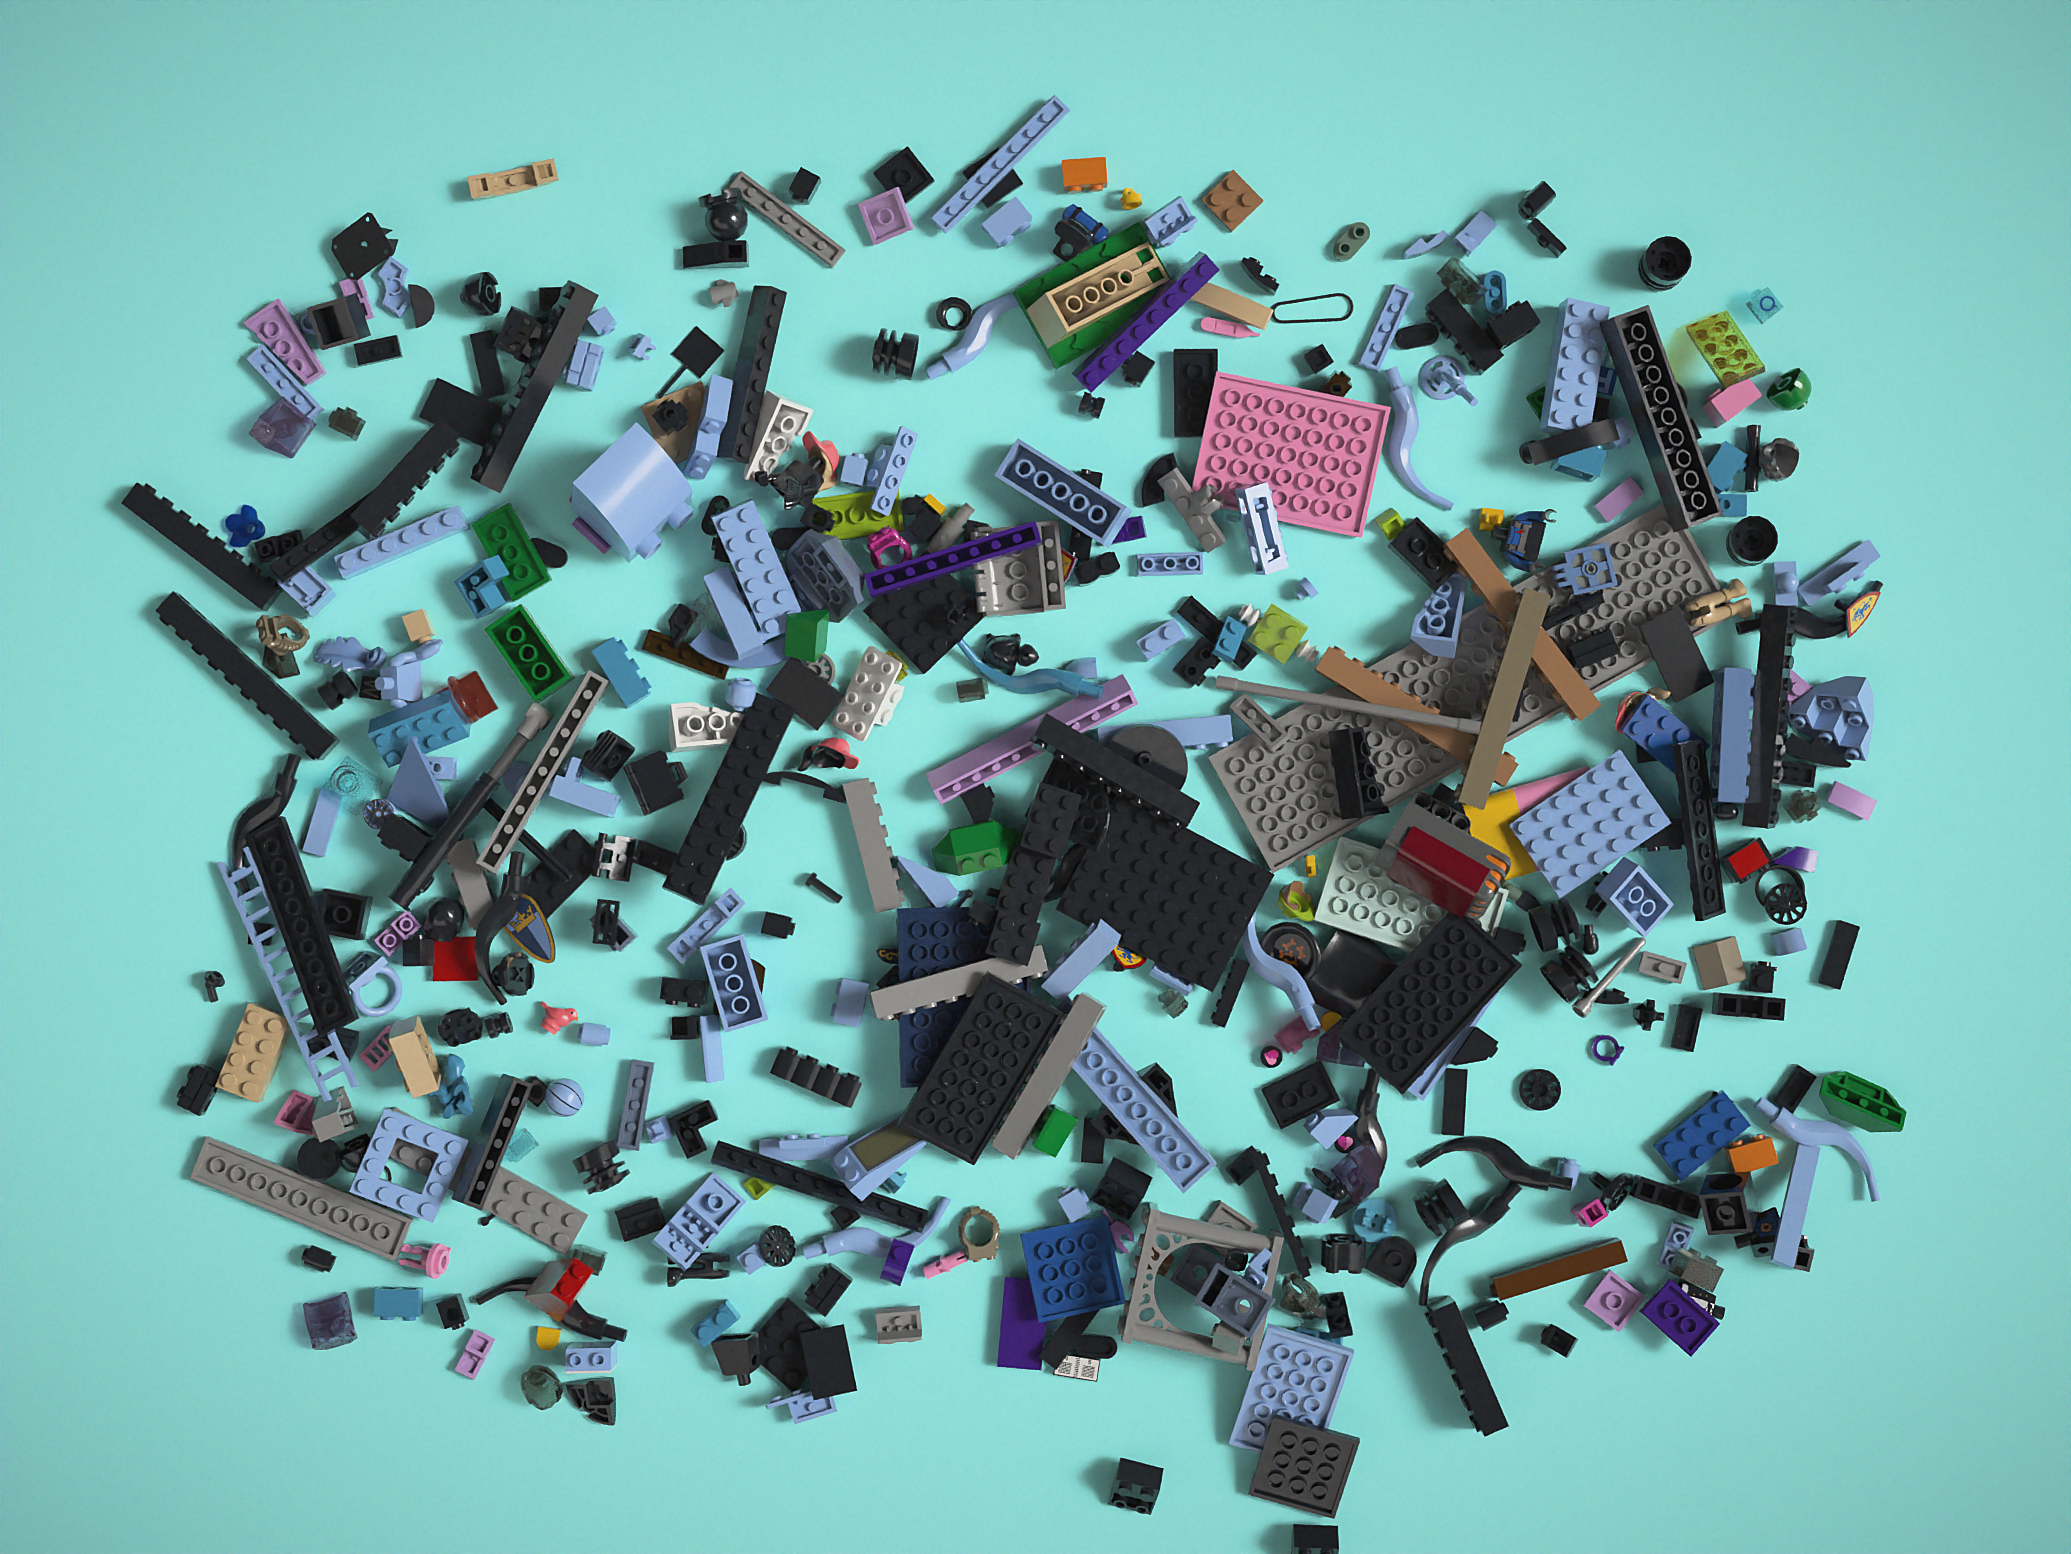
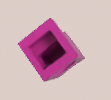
M1594 1198L1590 1202L1582 1201L1570 1209L1580 1227L1591 1228L1609 1216L1598 1198Z

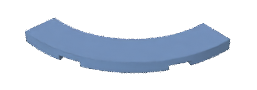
M706 629L690 643L694 650L706 658L735 668H765L780 664L790 658L784 655L785 636L776 641L763 644L762 652L740 661L731 643L719 639Z

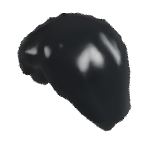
M442 897L434 901L423 919V931L427 936L439 942H450L454 939L457 933H460L465 919L461 904L450 897Z

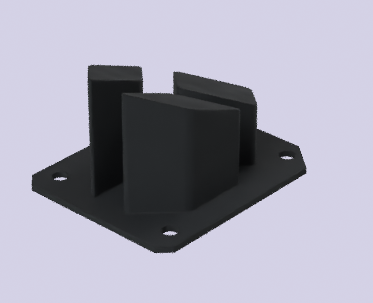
M367 212L332 239L331 251L347 278L356 281L390 256L392 257L397 247L398 239H387L386 234L393 230L380 227L373 213ZM363 241L367 243V247L361 245Z

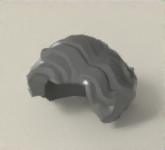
M1775 438L1771 443L1762 447L1759 453V462L1768 480L1775 482L1783 481L1789 478L1795 471L1799 462L1800 452L1793 441L1786 438Z

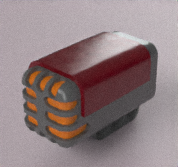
M1418 792L1407 804L1384 843L1374 865L1386 871L1387 877L1462 919L1463 916H1466L1469 919L1476 920L1480 919L1487 911L1511 868V861L1504 853L1467 833L1470 829L1471 821L1466 815L1427 793Z

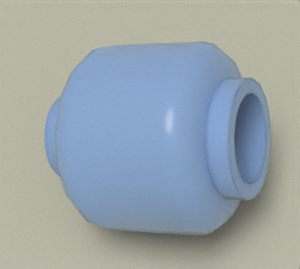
M736 677L728 683L726 702L733 706V710L745 711L746 708L753 705L756 686L752 683V680Z

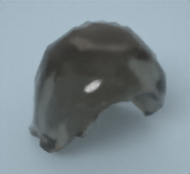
M534 1364L521 1375V1393L529 1404L543 1411L552 1408L555 1403L560 1401L563 1387L557 1374L551 1368Z

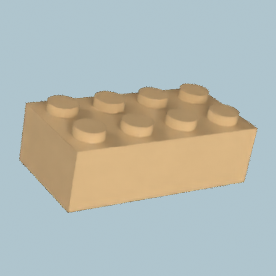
M256 1002L248 1003L215 1087L256 1103L264 1100L291 1033L290 1025L284 1013Z

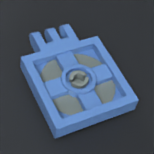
M1608 542L1564 552L1565 563L1551 566L1552 571L1561 569L1560 574L1553 575L1554 580L1563 578V582L1556 583L1555 587L1561 588L1570 585L1573 596L1617 586Z

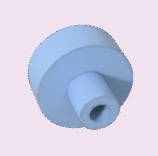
M1303 577L1298 582L1301 589L1295 594L1300 600L1306 595L1313 599L1319 594L1306 577Z

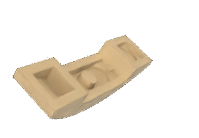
M554 158L534 162L531 166L494 174L487 172L467 177L472 199L515 194L559 181Z

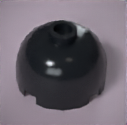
M480 272L469 276L464 281L460 300L473 315L478 317L492 316L500 311L502 296L501 292L496 293L495 285L499 284L494 275L490 272Z
M367 1133L354 1137L344 1143L345 1148L341 1152L339 1148L335 1151L334 1154L344 1170L350 1173L357 1172L373 1133H371L370 1137Z

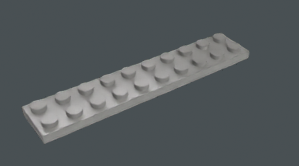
M397 1107L393 1109V1111L417 1119ZM397 1138L389 1156L428 1177L438 1153ZM467 1146L448 1188L453 1192L472 1150ZM501 1165L483 1206V1209L564 1254H568L589 1214Z
M210 1136L206 1137L190 1176V1179L393 1261H397L401 1252L400 1249L413 1222L411 1217L324 1182L312 1181L302 1173Z

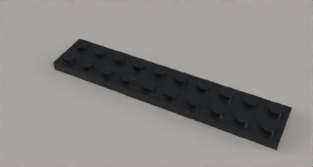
M756 692L753 705L747 708L662 885V889L704 906L788 730L796 709Z
M279 816L246 835L318 1036L326 1037L359 1019L288 822L286 817Z

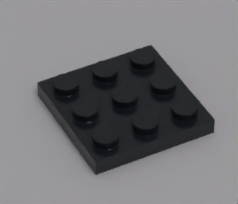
M788 1297L758 1331L761 1365L791 1392H794L808 1377L800 1333L823 1328Z

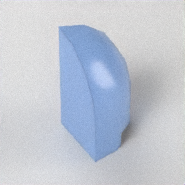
M1096 657L1076 659L1068 664L1064 671L1083 675L1084 680L1097 679Z

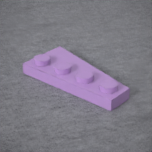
M276 299L243 322L307 385L313 384L327 374V371L282 299Z

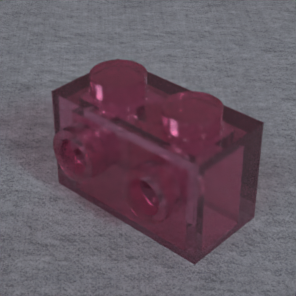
M1299 1013L1272 1036L1287 1054L1290 1052L1295 1054L1304 1046L1302 1042L1307 1038L1312 1040L1321 1033L1319 1029L1322 1025L1309 1031L1301 1013Z

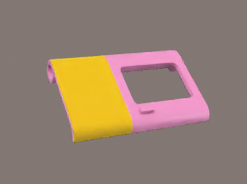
M1589 766L1489 794L1484 810L1460 804L1462 814L1466 815L1471 821L1470 835L1510 858L1511 868L1504 881L1540 871L1508 825L1527 813L1531 807L1540 804L1590 770Z

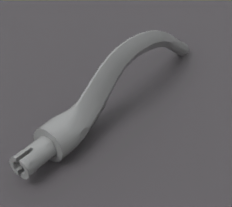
M965 502L952 519L947 517L933 535L927 550L930 553L953 547L957 539L965 531L962 526L975 509Z

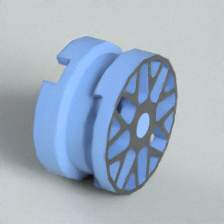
M374 799L365 806L363 817L369 827L381 830L390 815L397 814L398 812L392 802L386 799Z

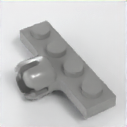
M1177 467L1158 480V483L1207 553L1227 540L1211 516L1214 511L1223 505L1221 493L1214 498L1211 496L1219 490L1216 486L1208 484L1200 490L1194 491Z

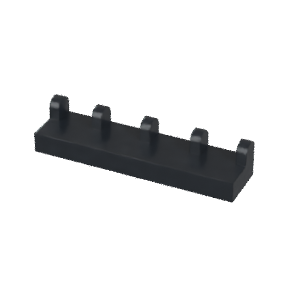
M1081 469L1080 477L1101 489L1103 473ZM1072 526L1068 553L1077 559L1089 561L1093 538Z

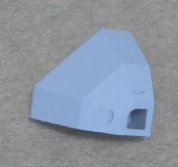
M1843 676L1821 683L1790 706L1787 716L1792 727L1812 739L1816 738L1844 759L1867 761L1874 723L1873 692L1867 677Z

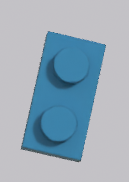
M1227 616L1213 647L1212 654L1231 663L1235 659L1247 625Z

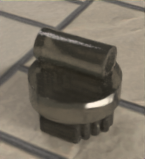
M1169 989L1157 997L1159 1002L1164 1003L1162 1010L1173 1019L1179 1017L1188 1008L1189 1003L1184 999V996L1180 992L1175 993L1173 989Z

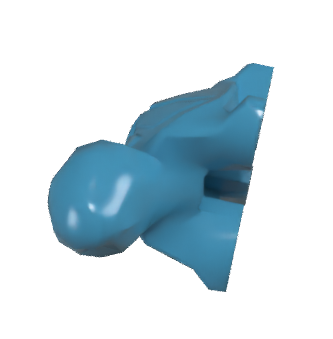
M450 1053L445 1057L442 1066L446 1078L440 1081L439 1090L429 1093V1096L438 1095L441 1104L445 1108L443 1112L444 1119H449L453 1115L462 1113L469 1116L474 1111L471 1105L468 1082L461 1075L465 1068L464 1060L458 1055Z

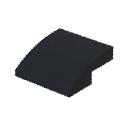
M511 306L492 341V345L513 355L514 359L526 364L531 355V349L537 343L545 323Z

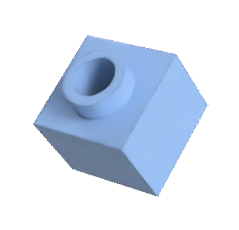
M605 306L587 318L599 336L610 334L615 330L614 326L618 324Z

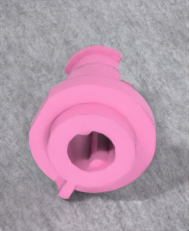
M435 1243L431 1248L412 1247L409 1244H403L400 1251L422 1255V1259L420 1261L405 1258L399 1259L398 1262L401 1266L409 1265L412 1268L426 1270L428 1278L437 1279L447 1270L451 1248L442 1243Z

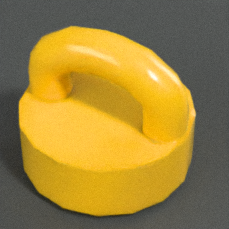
M1125 187L1122 190L1123 196L1120 198L1122 209L1133 210L1142 205L1141 194L1136 193L1130 187Z

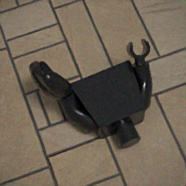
M813 455L807 464L794 460L781 473H771L768 476L767 471H757L754 473L755 481L762 487L768 486L770 482V485L784 498V510H790L797 505L807 508L824 483V478L817 472L824 463L817 456Z

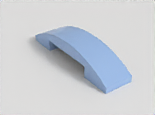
M730 887L702 916L674 940L667 949L683 964L716 934L746 902Z

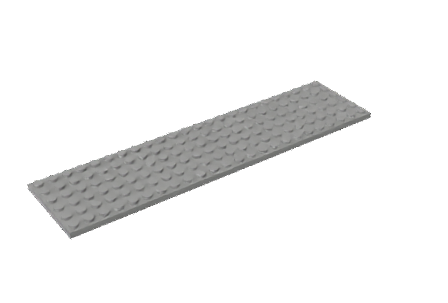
M1663 503L1585 546L1589 547L1608 542L1617 586L1599 590L1604 597L1605 603L1588 610V613L1584 615H1577L1546 631L1573 667L1566 646L1571 644L1570 639L1580 635L1585 639L1592 636L1590 631L1603 627L1604 631L1611 629L1620 653L1576 671L1593 694L1654 661L1638 627L1641 623L1677 604L1680 606L1695 638L1731 618L1727 617L1707 626H1692L1690 620L1702 616L1700 609L1687 612L1685 606L1700 596L1718 592L1722 588L1689 530L1684 529L1673 532ZM1562 559L1551 566L1564 564L1565 561L1564 559ZM1551 566L1539 572L1542 575L1541 577L1533 575L1513 587L1516 593L1521 592L1524 588L1551 595L1545 616L1576 602V599L1579 597L1582 599L1596 592L1573 596L1570 585L1556 588L1555 584L1563 582V578L1554 580L1553 575L1560 574L1561 569L1552 571ZM1727 601L1720 603L1718 605H1715L1714 608L1725 606L1730 602ZM1482 604L1462 615L1454 658L1431 655L1414 642L1372 665L1367 670L1371 672L1374 669L1383 675L1382 679L1386 682L1394 681L1402 687L1401 691L1407 695L1410 692L1421 698L1420 703L1427 707L1429 704L1440 710L1439 714L1441 716L1481 720L1483 711H1480L1484 698L1488 699L1490 690H1487L1490 678L1493 676V672L1497 670L1494 668V663L1497 656L1502 654L1503 647H1500L1504 634L1508 635V631L1504 632L1497 624L1499 619L1494 613L1490 614ZM1534 666L1532 668L1528 667L1518 722H1511L1505 743L1566 709L1561 702L1557 703L1552 697V689L1549 685H1544L1537 676L1539 672ZM1338 685L1322 693V695L1362 701ZM1304 703L1275 720L1289 734L1290 738L1274 752L1252 732L1208 757L1272 873L1277 872L1377 816L1341 819L1328 732L1363 727L1371 751L1369 759L1373 766L1376 767L1378 773L1375 775L1377 785L1383 789L1384 796H1381L1384 806L1388 805V808L1404 801L1461 769L1463 766L1462 762L1391 718Z

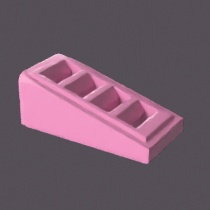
M388 1025L359 1055L374 1072L393 1054L379 1044L382 1040L387 1045L388 1039L385 1036L391 1032L392 1025ZM375 1046L384 1054L382 1057L373 1050ZM369 1052L378 1060L376 1064L367 1056Z

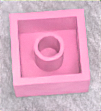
M1747 374L1741 378L1737 375L1722 386L1724 391L1719 388L1704 399L1706 404L1701 408L1715 427L1719 428L1760 398L1762 394Z

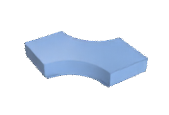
M390 256L377 273L383 279L386 287V294L382 305L402 318L411 305L410 296L405 287V279L409 269Z

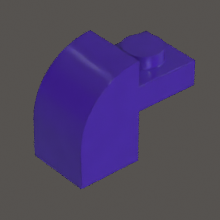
M894 1238L879 1279L900 1287L915 1245Z

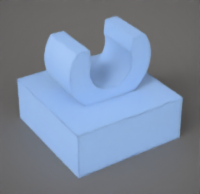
M638 333L626 351L635 357L649 360L650 357L645 354V350L650 348L655 351L656 347L651 344L652 340L649 337Z
M667 1115L645 1123L652 1144L674 1136Z

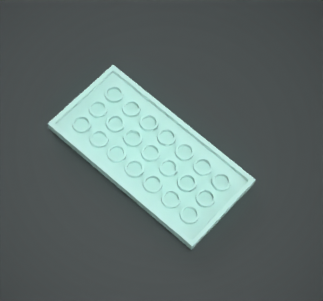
M1339 836L1313 921L1412 952L1449 911L1387 877L1386 871L1374 865L1381 849ZM1499 888L1485 914L1480 919L1474 920L1494 939L1509 890Z

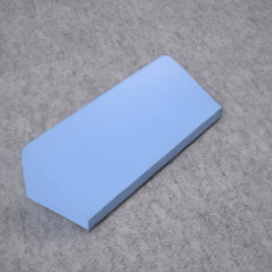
M717 1014L703 1015L699 1019L705 1082L723 1081L724 1067L719 1016Z

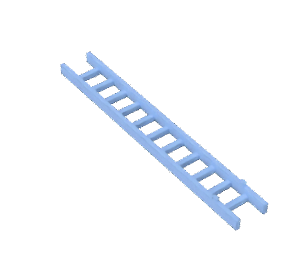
M245 847L243 850L251 865L250 867H242L230 874L225 862L219 861L217 866L324 1102H329L332 1098L324 1081L344 1071L351 1088H356L359 1084L335 1032L328 1035L331 1046L314 1055L309 1050L306 1041L317 1036L318 1033L314 1029L303 1035L297 1021L310 1015V1011L307 1008L294 1015L288 1003V1000L303 993L302 989L299 987L284 994L279 983L282 979L295 973L294 967L276 975L270 961L287 953V948L284 946L267 955L261 941L281 932L278 923L277 926L260 935L257 934L252 923L272 912L274 918L275 915L250 847ZM254 872L260 886L240 896L234 882ZM263 892L269 906L249 916L243 902ZM335 1051L341 1065L322 1075L315 1061Z

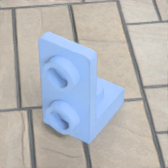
M1480 211L1464 230L1459 232L1452 241V244L1468 258L1496 228L1497 223L1484 211Z

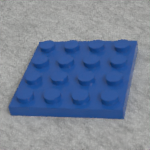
M1107 1215L1020 1234L1038 1323L1125 1304V1296Z

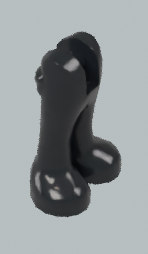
M718 1252L701 1253L693 1263L703 1264V1267L687 1268L685 1272L680 1267H668L667 1287H675L684 1279L716 1280L728 1278L730 1270H713V1262H730V1255ZM667 1257L668 1265H675V1263L669 1257Z

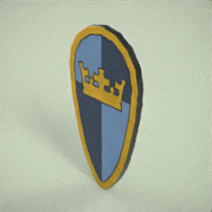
M522 894L515 916L504 929L531 957L547 964L553 963L556 958V948L545 914L539 903L532 896Z

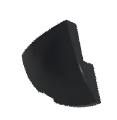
M614 1377L584 1379L566 1384L572 1402L578 1409L582 1407L584 1411L590 1413L589 1419L603 1425H615L616 1392Z

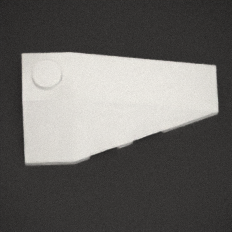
M766 390L749 464L745 465L743 478L757 483L754 473L760 470L767 471L769 476L778 465V459L782 454L791 449L792 446L790 444L797 435L801 436L805 431L814 410L784 395Z
M694 702L670 704L668 732L671 753L729 746L745 714L731 713L715 707L702 706Z

